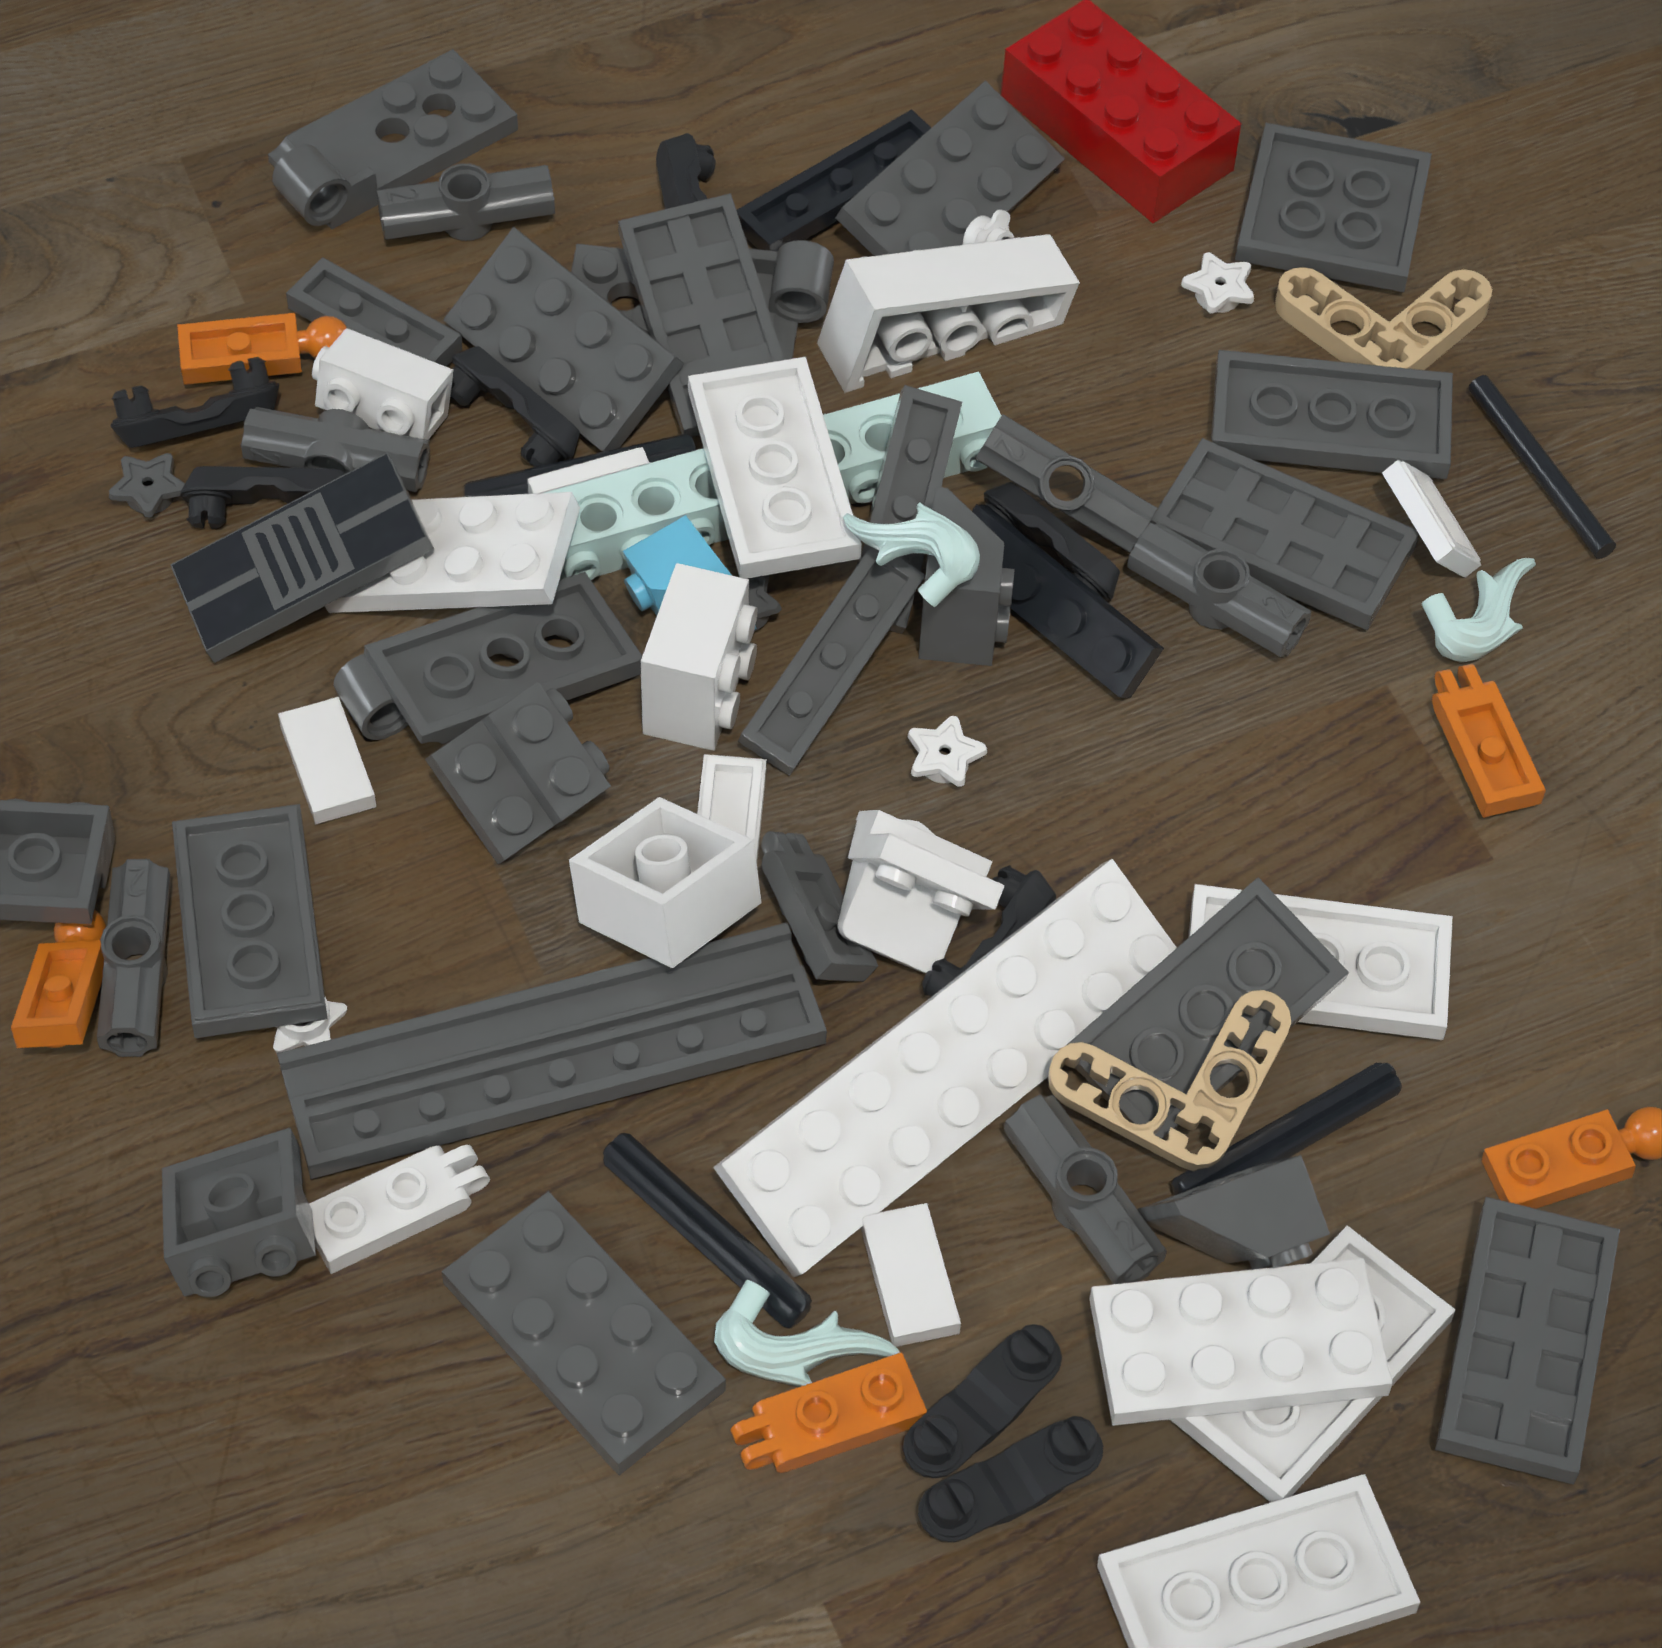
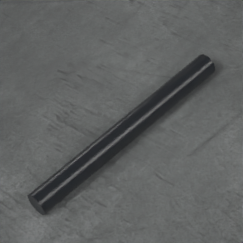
M1487 375L1475 378L1470 383L1468 390L1597 559L1610 555L1616 548L1614 540Z

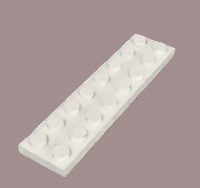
M1114 860L1106 861L713 1168L793 1277L802 1275L863 1226L862 1218L865 1215L881 1212L1048 1077L1052 1058L1059 1049L1073 1040L1177 947Z

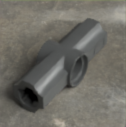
M457 164L443 171L439 181L376 190L381 227L385 240L445 231L452 238L462 241L475 240L487 234L493 223L555 214V201L548 165L487 174L479 166Z
M261 407L250 408L244 422L241 443L242 455L245 459L291 468L337 469L345 474L388 452L406 489L417 492L418 489L421 490L423 487L430 456L429 440L369 429L368 424L361 417L343 409L326 410L317 419Z
M1004 414L999 418L975 458L977 461L1045 501L1050 507L1060 510L1129 553L1136 545L1140 534L1147 528L1157 510V507L1094 470L1082 459L1071 456ZM1060 466L1075 468L1083 479L1081 493L1071 501L1057 499L1049 488L1051 473Z
M1159 522L1148 525L1140 534L1134 549L1129 555V569L1189 603V612L1192 618L1200 625L1210 629L1230 627L1279 657L1290 654L1299 643L1304 630L1309 624L1312 611L1250 576L1247 562L1238 553L1227 549L1207 551Z
M127 859L123 865L112 868L108 922L100 939L104 966L97 1042L100 1049L114 1052L119 1057H142L146 1051L157 1048L161 991L168 975L165 960V942L171 877L167 867L156 865L150 859ZM131 955H144L138 959L124 960Z
M1040 1094L1021 1104L1019 1109L1005 1121L1004 1132L1052 1197V1211L1056 1220L1065 1228L1077 1232L1113 1284L1139 1282L1148 1277L1165 1260L1167 1250L1117 1183V1168L1113 1160L1104 1152L1090 1146L1054 1095L1044 1097ZM1087 1185L1094 1188L1098 1193L1094 1195H1081L1070 1187Z

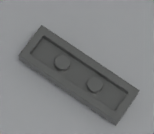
M323 257L286 292L288 308L310 321H314L322 316L336 317L343 321L350 330L445 367L453 360L451 358L453 355L463 350L460 333Z

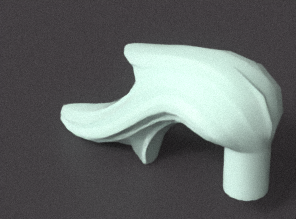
M920 502L917 504L918 514L915 519L895 524L869 523L846 513L843 516V520L849 530L862 542L879 550L876 562L880 566L897 557L912 553L935 556L940 568L918 588L923 598L934 607L956 586L971 580L978 570L980 554L978 546L971 535L949 518Z
M1533 558L1516 560L1502 568L1493 577L1483 570L1478 571L1476 577L1479 587V599L1477 609L1472 618L1456 619L1443 593L1435 594L1422 602V607L1435 631L1436 648L1442 656L1461 663L1477 660L1495 650L1523 629L1521 624L1514 623L1509 617L1511 598L1518 581L1536 565Z
M750 1280L745 1281L730 1308L716 1323L714 1340L718 1351L726 1362L741 1372L797 1387L812 1383L807 1372L831 1358L857 1354L886 1358L900 1353L899 1349L892 1343L879 1336L862 1330L840 1327L836 1311H833L819 1325L805 1332L790 1336L767 1334L759 1330L753 1322L770 1293Z

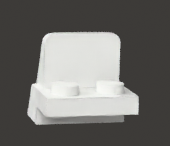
M880 810L859 811L848 858L853 860L838 919L839 933L845 939L919 972L927 973L928 970H932V964L935 961L944 958L960 916H969L972 909L995 910L1005 885L987 878L993 861L934 835L922 823L914 820L898 819Z

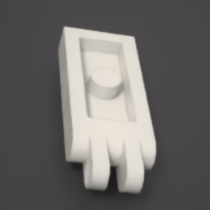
M463 1145L447 1153H444L441 1146L429 1147L309 1203L313 1214L315 1246L330 1274L465 1211L472 1203L469 1195L482 1190L490 1181L483 1166L472 1167L478 1160L472 1146Z

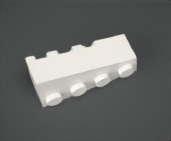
M1050 234L847 259L817 344L844 393L864 387L863 377L886 370L891 379L912 372L913 364L911 362L940 353L944 361L964 356L966 351L975 346L980 340L989 337L995 346L1061 325L1076 293L1079 281Z

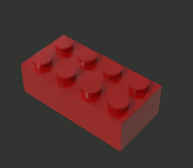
M1090 0L1079 2L1005 49L1001 96L1150 222L1155 223L1234 171L1242 123Z

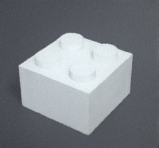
M676 563L641 659L642 727L644 735L715 751L722 728H733L740 704V693L735 692L739 679H750L757 653V644L750 643L756 625L758 609L749 605V579Z
M661 797L569 859L579 923L670 968H674L762 903L754 840Z

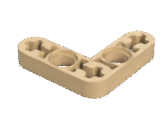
M1300 267L1285 272L1279 279L1275 308L1283 320L1341 362L1425 370L1483 321L1487 315L1492 288L1490 282L1483 275L1475 271L1455 270L1444 276L1388 322L1320 272ZM1455 297L1456 299H1459L1461 301H1459L1455 305L1454 311L1452 312L1451 308ZM1343 320L1350 321L1356 324L1361 332L1349 336L1342 335L1336 332L1331 327V324ZM1424 321L1431 322L1437 325L1442 333L1437 336H1424L1418 333L1412 325Z
M1258 990L1241 996L1233 1006L1187 1094L1111 1054L1083 1042L1070 1043L1060 1048L1054 1055L1048 1073L1049 1088L1056 1099L1063 1105L1176 1165L1191 1171L1208 1168L1218 1163L1225 1155L1278 1055L1290 1029V1010L1285 1001L1272 992ZM1260 1008L1268 1010L1272 1014L1269 1024L1277 1029L1275 1034L1266 1030L1262 1032L1253 1048L1251 1055L1264 1057L1262 1064H1258L1245 1051L1224 1045L1227 1040H1231L1236 1047H1240L1250 1024L1242 1015L1246 1013L1255 1016ZM1080 1060L1091 1064L1089 1076L1106 1087L1110 1074L1121 1078L1112 1089L1107 1109L1095 1104L1102 1094V1091L1096 1087L1082 1083L1077 1091L1066 1086L1068 1074L1061 1070L1064 1065L1075 1068ZM1227 1063L1239 1066L1247 1076V1090L1242 1095L1234 1098L1220 1096L1214 1091L1210 1082V1074L1215 1067ZM1140 1089L1151 1094L1158 1108L1157 1115L1153 1120L1146 1124H1134L1126 1120L1119 1108V1101L1125 1093ZM1170 1105L1182 1110L1177 1115L1174 1123L1192 1131L1197 1128L1199 1123L1209 1126L1211 1130L1208 1139L1217 1145L1215 1149L1203 1146L1198 1154L1190 1153L1186 1149L1188 1137L1173 1128L1169 1130L1167 1141L1157 1137L1155 1134L1164 1125Z

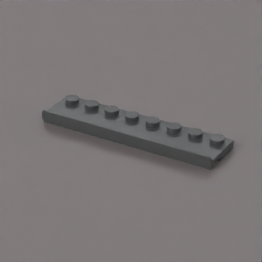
M787 922L706 943L674 968H670L652 958H646L277 1053L310 1179L424 1150L432 1146L447 1144L826 1044L827 1029L804 966H800L791 941V931Z

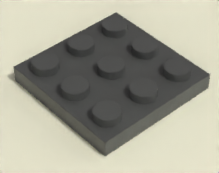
M1265 123L1235 260L1284 270L1300 267L1310 268L1320 272L1327 278L1404 292L1432 153Z

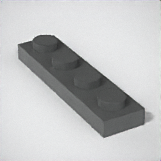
M904 385L899 395L868 518L869 523L895 524L913 520L918 514L917 504L919 502L933 510L935 487L942 486L962 401ZM862 542L861 559H858L857 565L871 547ZM912 553L900 556V558L921 571L925 554ZM914 595L889 631L900 634L904 632L907 627Z
M873 547L869 548L743 730L738 742L763 759H767L769 763L787 775H791L925 578L924 573L900 557L880 566L876 562L879 550Z

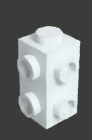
M346 328L330 347H322L314 361L312 378L317 380L315 406L325 410L343 409L361 417L368 424V427L375 430L429 440L448 416L454 370Z

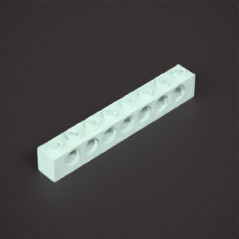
M975 372L918 388L962 401L944 478L966 471H980L987 468L986 465L975 458L1001 417V414L980 373ZM900 394L823 415L850 504L873 501ZM704 448L544 492H572L580 506L559 580L582 572H586L590 580L597 576L629 568L622 551L685 515L708 545L729 539Z

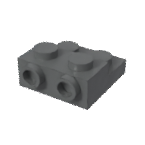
M539 682L521 692L425 759L497 864L512 856L611 787L604 777L609 772V764L602 751L591 741L581 744L568 725V722L573 719V713L566 699L553 688L545 692Z
M22 799L0 800V920L92 924L98 889L105 888L115 842L112 817L108 805H92L85 802L70 804L29 802Z
M291 1127L162 1168L164 1260L184 1297L195 1293L203 1297L218 1296L224 1293L233 1281L258 1273L268 1276H281L289 1273L295 1267L297 1261L315 1256L312 1208L303 1192L300 1146Z

